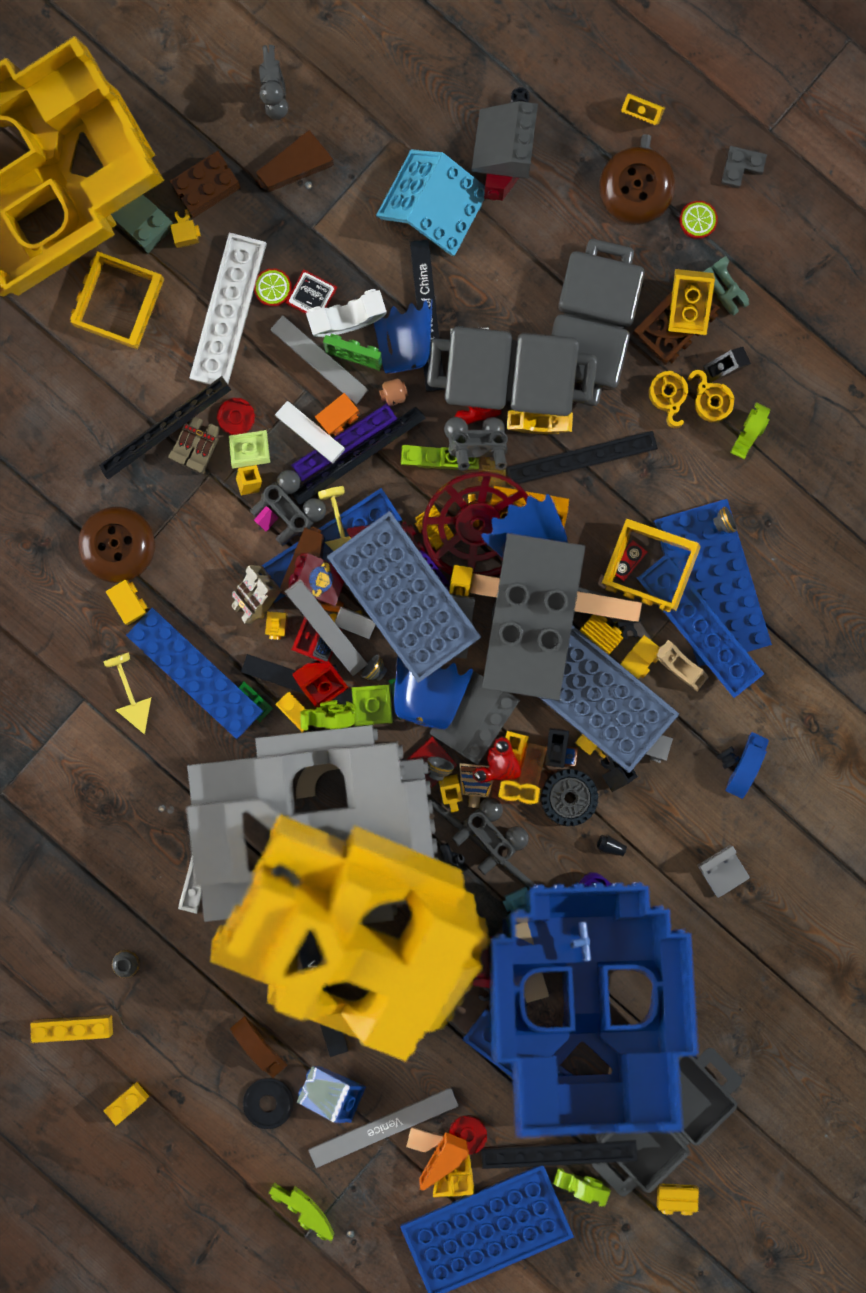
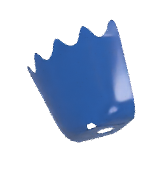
M432 299L430 310L426 300L421 311H418L414 304L410 303L406 313L400 314L397 308L393 306L387 318L384 319L382 317L374 322L385 373L421 368L426 364L430 354ZM387 331L391 342L392 355L388 350Z
M546 494L545 500L542 502L532 496H528L527 504L523 507L509 505L508 514L504 519L492 518V533L481 534L484 541L502 558L504 557L507 533L568 542L565 529L549 494Z
M398 656L394 691V710L399 718L419 725L438 729L448 728L462 701L473 669H469L464 675H459L456 664L452 663L447 669L438 668L418 683ZM417 717L422 718L423 721L417 720Z

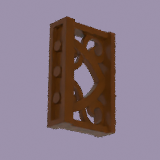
M672 292L632 334L656 355L664 365L668 362L672 364L680 356L677 353L682 348L686 350L692 343L690 339L694 335L697 337L700 335L666 332L668 318L664 312L666 310L670 312ZM711 302L709 315L710 323L719 315L716 313L719 307ZM658 320L664 322L663 330H659L661 326L656 324ZM645 332L658 337L655 344L644 335ZM685 338V339L678 345V342H677L676 339ZM661 339H665V348L668 343L673 345L670 352L661 351L659 346Z

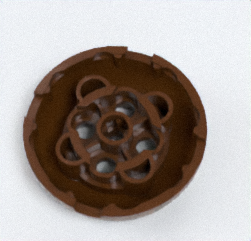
M644 147L628 148L615 154L605 165L599 182L600 196L607 211L616 219L628 224H645L659 218L670 206L675 193L674 173L668 161L658 152ZM634 168L636 170V174L630 176L628 174V169ZM647 175H653L654 180L652 182H648L646 180ZM640 181L641 186L636 187L634 183ZM627 186L629 193L623 194L621 192L622 187ZM640 193H646L647 199L641 200L639 198Z
M108 507L94 513L85 522L79 535L78 550L84 566L90 573L103 581L120 583L124 580L129 581L137 578L148 568L154 556L155 540L151 526L139 513L125 507ZM110 527H115L116 529L113 535L108 533ZM127 536L132 538L131 544H125L124 539ZM117 540L118 545L113 547L112 542ZM101 543L106 545L103 551L98 549V545ZM116 553L122 554L120 561L115 560L114 556Z

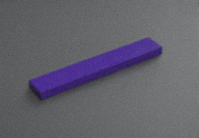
M387 403L333 438L345 448L338 458L397 420V417ZM314 450L292 464V467L301 481H304L331 462L317 450Z

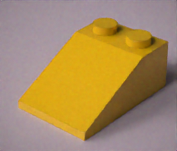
M675 269L668 331L707 335L715 282L714 273Z

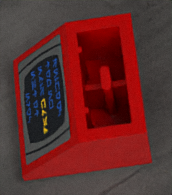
M304 616L291 650L322 663H329L333 651Z

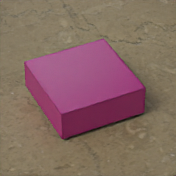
M266 506L254 521L267 532L279 517Z

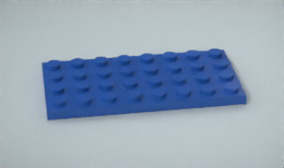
M728 499L654 520L656 529L699 543L701 548L688 580L743 648L749 652L772 645L738 532H719L713 521V518L717 517L719 510L725 506L732 514ZM660 541L663 554H668L683 573L691 551ZM692 647L697 666L705 665L706 663Z
M535 1166L477 1191L473 1195L461 1198L400 1225L428 1293H447L574 1238L544 1166Z

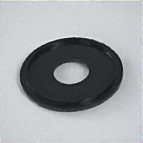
M273 1078L260 1079L254 1082L244 1095V1113L247 1119L259 1128H277L284 1124L292 1113V1094L288 1087L279 1080ZM265 1095H271L276 1099L277 1105L272 1112H265L260 1108V1099Z

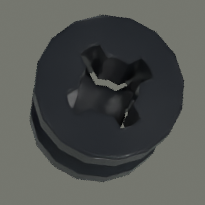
M523 87L515 88L511 93L510 103L518 101L529 102L530 95L528 90Z
M732 746L716 756L718 760L722 761L724 769L729 768L740 760V757L735 755Z

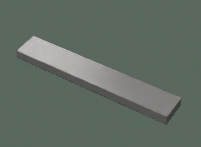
M284 316L270 329L271 332L339 391L345 393L355 405L369 391Z
M298 580L285 591L352 676L368 665L301 580Z

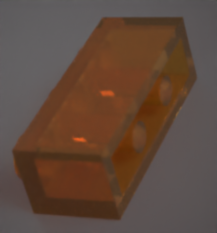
M527 743L521 766V776L517 782L519 785L532 784L538 787L547 747Z

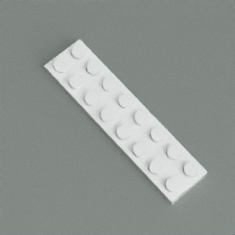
M229 233L191 370L190 380L210 385L223 376L229 384L253 296L255 282L266 248V242Z

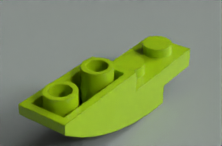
M402 446L401 465L418 466V468L458 469L457 459L449 453L448 447ZM468 457L470 466L467 470H478L479 457Z
M274 1182L269 1191V1194L272 1195L271 1198L278 1203L283 1202L287 1204V1208L292 1212L301 1213L298 1221L301 1222L300 1225L306 1230L312 1229L317 1232L316 1235L322 1240L326 1241L328 1239L332 1241L334 1237L333 1229L320 1207L296 1186L292 1192H289Z

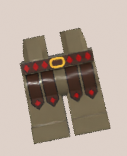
M194 417L188 424H184L183 430L168 458L204 474L218 442L219 427L209 423L206 432L199 430L203 420Z
M248 565L245 570L247 573L246 577L237 586V591L232 593L235 600L231 606L237 612H245L241 618L244 623L253 624L257 618H264L265 613L282 590L271 579V576L263 566Z

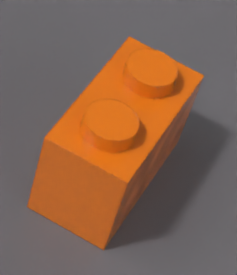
M343 393L317 414L315 419L328 435L337 436L344 430L343 426L347 423L352 424L359 418L357 415L360 413L348 396Z

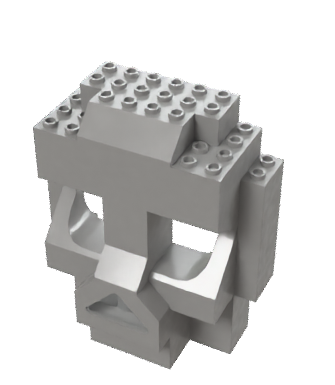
M373 725L258 737L255 738L257 757L188 765L192 804L187 807L195 886H201L204 922L229 919L236 904H242L253 883L254 871H249L247 864L242 814L245 811L249 812L270 830L273 828L279 814L344 841H346L355 825L434 858V853H437L436 838L432 839V834L435 833L434 819H430V814H433L432 800H428L427 794H431L430 781L425 779V774H429L427 761L424 762L423 758L400 760V758H403V746L399 745L398 741L375 744V740H378L377 728H373ZM322 764L337 766L344 775L348 807L295 812L292 787L296 773L308 766ZM398 900L381 903L369 910L359 924L394 920V915L398 913L397 904H404L407 901Z

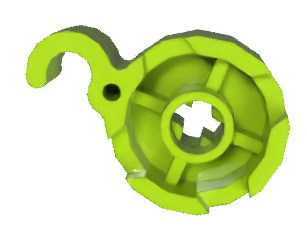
M757 402L754 407L756 410L752 408L744 423L745 428L743 431L745 432H740L730 452L742 459L746 458L748 450L758 435L762 436L769 422L767 417L770 409Z
M337 700L320 703V708L307 709L300 713L301 728L303 730H308V725L329 729H342L352 726L356 721L355 705L346 701V705L337 704Z
M558 1168L553 1181L555 1186L568 1190L571 1193L575 1192L574 1196L588 1203L598 1201L599 1206H606L611 1192L598 1179L566 1173L562 1168Z

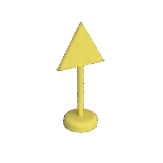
M343 486L329 488L318 493L321 500L331 499L341 538L325 542L333 551L351 539L350 536L345 537L335 499L345 493Z
M129 652L103 661L107 668L117 665L131 705L116 709V711L145 734L151 698L135 703L121 663L130 659Z

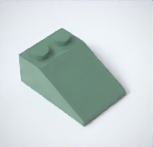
M143 194L111 214L115 222L147 254L172 231L170 226L173 224L172 221Z

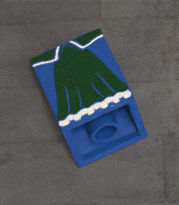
M312 1066L306 1074L304 1086L299 1090L297 1103L334 1123H351L366 1086L321 1066Z

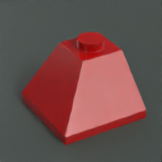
M307 663L292 674L316 709L317 707L320 708V703L331 701L349 688L331 663Z

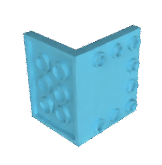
M411 149L376 216L381 220L410 224L449 255L455 256L484 201L485 186L443 152Z

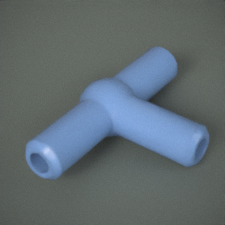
M585 921L579 922L580 939L570 941L571 948L582 946L583 961H590V938L588 937L587 924Z

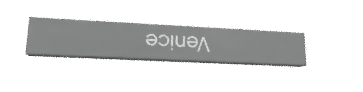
M450 1087L309 1148V1153L315 1167L318 1168L456 1108L459 1105Z

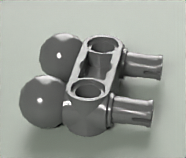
M267 45L262 46L264 62L259 66L262 85L259 95L260 99L265 103L266 114L274 120H280L287 115L289 108L288 102L285 100V81L279 65L280 61L275 60V46L269 45L268 52Z
M459 417L450 418L446 422L444 432L449 439L448 451L452 456L456 457L459 470H467L469 468L468 457H494L497 470H504L507 467L505 454L507 453L506 444L508 437L505 434V425L502 420L496 417L487 418L481 425V430H468L466 421Z
M292 470L282 471L278 475L276 482L266 487L261 494L262 499L250 509V512L257 517L266 506L273 508L287 523V528L275 538L281 546H284L295 535L300 537L304 528L309 529L314 524L313 522L322 520L326 514V506L318 498L308 499L303 504L302 510L290 498L288 494L296 492L301 483L298 474ZM273 490L279 492V497L276 500L270 498V493ZM298 518H303L305 521L302 528L296 527V520Z
M492 797L484 799L480 803L479 809L475 810L465 819L463 827L451 837L459 846L472 835L489 852V856L477 866L484 875L497 864H504L516 851L524 849L529 841L528 833L522 827H511L505 833V837L495 828L491 822L498 820L502 816L503 806L499 800ZM474 817H478L481 820L479 828L472 825ZM500 846H504L507 849L505 857H501L498 854Z

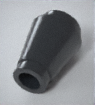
M601 835L597 842V849L601 853L623 857L627 849L626 845H623L609 835Z

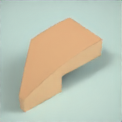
M413 1127L410 1130L407 1147L427 1152L436 1148L444 1135L435 1132L430 1133Z

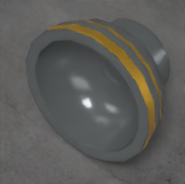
M726 506L721 508L717 517L713 518L717 530L727 533L736 532L737 527L729 509Z
M378 654L374 655L368 661V665L364 667L362 677L367 680L377 679L380 681L385 676L387 668L384 666L383 659Z
M433 756L427 760L428 770L430 771L429 776L435 780H443L454 769L453 764L446 759Z
M123 950L114 956L112 969L119 977H132L139 970V958L132 951Z

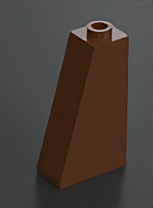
M308 130L256 172L258 178L256 181L262 189L266 188L269 192H272L330 168L334 165V161L311 131Z
M312 526L310 529L304 528L281 584V594L288 596L285 593L289 587L288 581L290 576L294 574L296 568L295 561L301 553H308L323 559L325 537L323 534H320L321 530Z

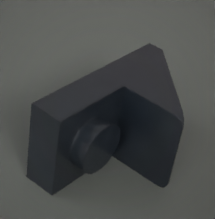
M549 729L545 765L564 768L569 731Z

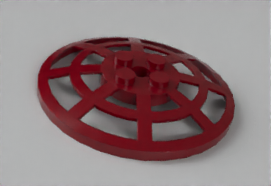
M493 472L467 473L443 485L429 501L422 520L423 542L433 562L441 570L452 576L453 567L440 559L449 550L455 556L468 560L467 567L473 568L472 573L492 577L500 576L502 565L489 571L475 572L476 561L487 560L499 555L494 550L477 554V547L487 544L481 534L492 533V518L501 519L498 513L500 510L509 505H514L513 502L522 497L527 504L528 494L511 478ZM483 476L481 486L468 487L459 492L452 486L467 478ZM491 477L506 481L517 492L507 496L502 491L489 487ZM446 491L451 498L443 506L440 516L429 517L434 502ZM479 491L477 501L467 503L461 497L470 492ZM487 492L503 499L494 506L485 501ZM456 502L461 508L456 517L446 516L449 507ZM476 520L483 521L480 527L473 526ZM438 524L439 535L444 545L436 552L432 549L428 539L427 525ZM444 524H455L457 533L448 540L445 535ZM462 540L470 545L469 554L461 552L453 546Z

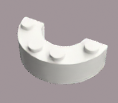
M371 289L366 291L365 295H362L359 299L349 301L347 305H335L330 308L318 306L311 308L310 312L306 313L313 336L325 337V335H340L368 326L384 317L386 309L380 290Z

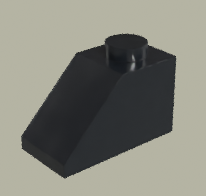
M744 347L732 349L703 365V368L710 383H713L750 365L751 362Z

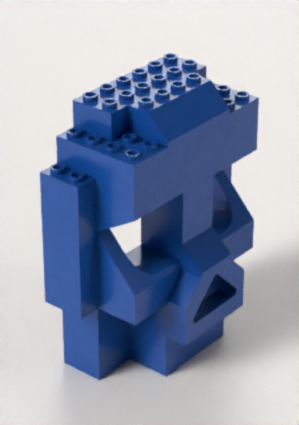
M612 883L608 887H604V884H592L588 888H584V884H573L569 888H564V885H552L549 889H545L544 885L532 886L525 892L526 910H514V912L509 913L502 920L503 935L493 936L488 945L493 1062L513 1063L515 1136L541 1137L581 1133L683 1131L678 1056L698 1055L691 933H685L684 929L671 931L670 909L664 910V906H652L650 908L649 886H643V883H631V885L623 887V883ZM585 921L587 924L588 937L590 938V961H583L582 946L571 948L570 941L580 939L579 922ZM528 923L534 945L516 937V924ZM608 971H636L649 978L653 984L648 1014L635 1025L610 1026ZM562 972L563 1027H537L526 1016L524 1006L525 981L529 976L536 973ZM580 1042H584L612 1069V1072L606 1075L557 1076L559 1065Z

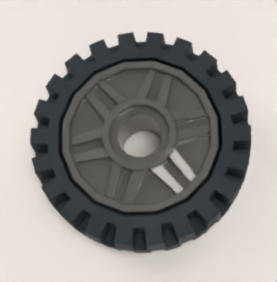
M564 769L554 773L547 779L542 788L541 803L547 816L557 824L576 826L589 820L596 811L598 792L594 782L588 775L579 770ZM568 792H572L575 796L572 803H567L564 799L565 794Z

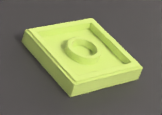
M266 430L229 436L232 469L270 463Z

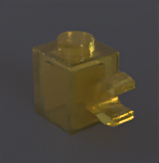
M485 457V461L489 465H483L482 470L478 471L506 475V468L504 470H497L495 462L491 461L489 457ZM478 476V482H482L483 476ZM491 477L489 487H505V481Z

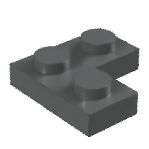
M730 146L721 184L740 188L744 171L762 175L767 154Z

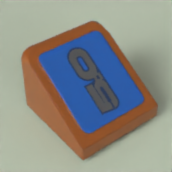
M567 747L565 766L576 767L578 747Z

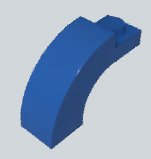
M750 733L743 754L729 778L726 792L741 799L744 798L762 765L767 752L765 750L769 742L768 739L756 733Z

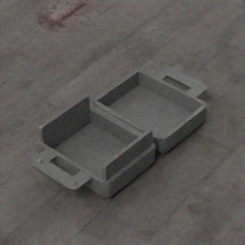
M590 239L588 241L585 253L575 251L570 255L558 304L559 310L565 314L558 315L555 318L551 334L553 336L576 338L579 343L578 353L594 354L597 357L593 399L588 403L577 402L589 406L598 405L602 388L614 390L619 384L630 338L629 332L623 329V327H629L634 321L645 275L643 267L632 264L634 250L631 247L598 239ZM597 251L620 256L621 261L596 256ZM577 364L575 382L583 384L585 365Z
M456 326L451 331L450 340L435 338L431 341L427 383L431 387L446 388L445 401L450 405L502 409L506 401H511V408L514 411L568 416L572 411L573 401L588 403L593 399L597 357L594 354L578 353L579 343L573 337L521 333L518 336V340H512V334L509 331ZM441 351H449L447 377L439 376ZM577 364L585 365L582 390H574Z
M713 1048L706 1049L697 1059L693 1056H678L683 1131L596 1133L597 1142L602 1144L606 1141L636 1140L638 1161L617 1162L629 1175L624 1182L606 1163H592L593 1168L620 1196H627L637 1185L645 1192H652L688 1157L689 1149L687 1145L689 1143L696 1146L700 1145L736 1110L737 1102L730 1094L741 1085L742 1078ZM710 1062L728 1080L723 1086L705 1069Z

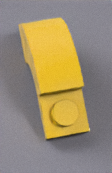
M508 410L507 430L532 434L572 432L573 413L571 412L568 416H557Z

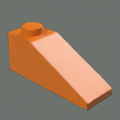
M445 1132L419 1178L421 1190L424 1191L458 1168L462 1160H466L469 1153L466 1140Z

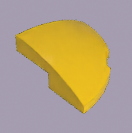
M469 1154L465 1161L462 1160L458 1168L434 1184V1198L470 1196L474 1194Z

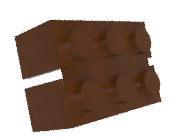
M219 151L214 152L170 180L173 189L192 218L200 215L240 189L238 180L230 168H228Z

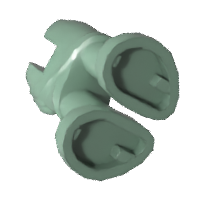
M725 256L703 272H715L728 289L725 291L715 277L713 290L718 295L716 298L734 316L739 311L732 299L735 297L738 303L745 308L749 305V298L728 273L729 259Z

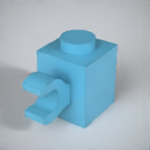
M526 887L505 895L506 900L503 903L507 912L526 910L525 892L528 891Z

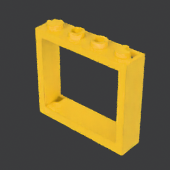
M97 251L96 256L90 261L89 274L86 273L84 277V288L77 295L76 302L78 303L76 309L71 311V324L77 328L138 350L164 278L159 273ZM104 263L151 280L129 339L82 322Z
M626 519L602 584L606 587L605 590L616 593L619 591L624 593L623 596L632 600L635 597L642 599V603L652 606V604L659 605V609L666 612L671 610L677 611L701 546L697 542ZM632 531L691 551L672 603L613 582Z

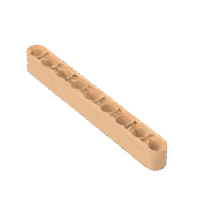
M472 573L469 593L497 598L500 578ZM578 591L574 611L639 622L642 603Z

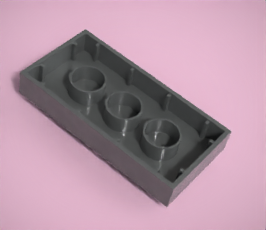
M507 533L482 688L554 700L560 699L585 545Z

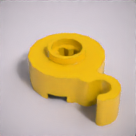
M693 371L689 375L688 381H691L694 377H698L701 381L697 386V396L695 399V410L703 420L711 423L726 419L734 406V395L731 389L724 384L707 383V376L703 371ZM712 398H713V400L717 399V400H718V403H717V406H718V407H715V406L713 407V406L710 404V403H711V400H710V399H712Z
M664 371L658 374L651 382L649 398L655 407L668 412L666 418L668 426L674 429L681 427L684 421L675 422L672 416L678 413L680 406L686 400L688 384L685 378L673 371ZM666 387L673 390L670 395L664 393Z

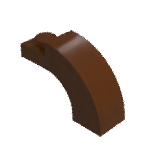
M245 1016L230 1028L232 1034L249 1057L262 1071L265 1070L272 1078L288 1066L286 1061L263 1039L256 1026Z

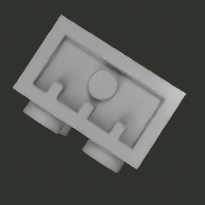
M728 845L697 865L718 898L750 878L736 856V850L731 845Z

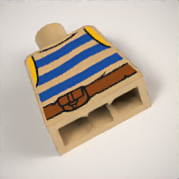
M460 763L461 794L469 795L468 807L479 808L480 798L489 797L493 780L480 783L473 778V771L476 768H488L489 766Z

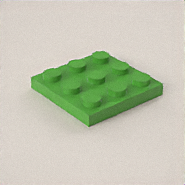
M335 334L325 335L323 344L327 354L380 371L382 357L381 352H378V348L373 346H367L366 348L360 346V343L354 340L347 342L341 340L342 337Z

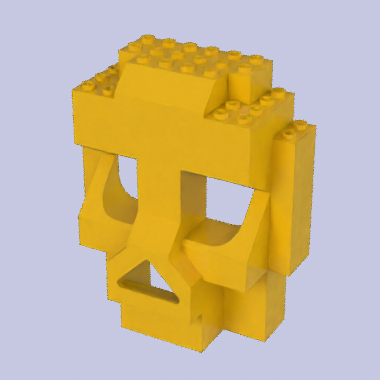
M75 36L22 71L6 58L0 61V127L10 126L18 128L30 149L29 152L0 170V296L2 297L9 293L17 296L21 295L114 236L112 228L117 224L111 214L164 181L151 159L156 155L121 94L105 79L87 46ZM81 133H85L104 166L89 177L71 173ZM58 198L64 210V221L61 228L37 244H30L17 221L50 200Z
M279 814L271 829V840L253 872V883L242 904H236L225 926L220 925L212 940L210 962L268 984V1003L274 1005L276 1011L299 1020L310 1019L358 1038L365 1046L407 1061L408 1057L414 1054L418 1040L424 1037L425 1031L431 1032L445 1028L448 1021L450 1022L453 1019L456 1007L462 1004L465 992L471 989L474 977L478 976L481 972L480 954L483 949L488 947L490 939L488 938L486 919L476 914L474 895L466 892L464 889L462 870L355 825L346 841ZM277 864H283L294 871L301 878L302 882L298 887H294L283 875L280 878H276L272 873V869ZM406 900L412 911L411 920L399 940L359 924L369 910L389 901ZM313 929L320 942L324 956L318 967L298 972L299 953L296 950L307 930ZM348 981L370 991L360 1000L348 1001L332 995L322 988L325 984Z

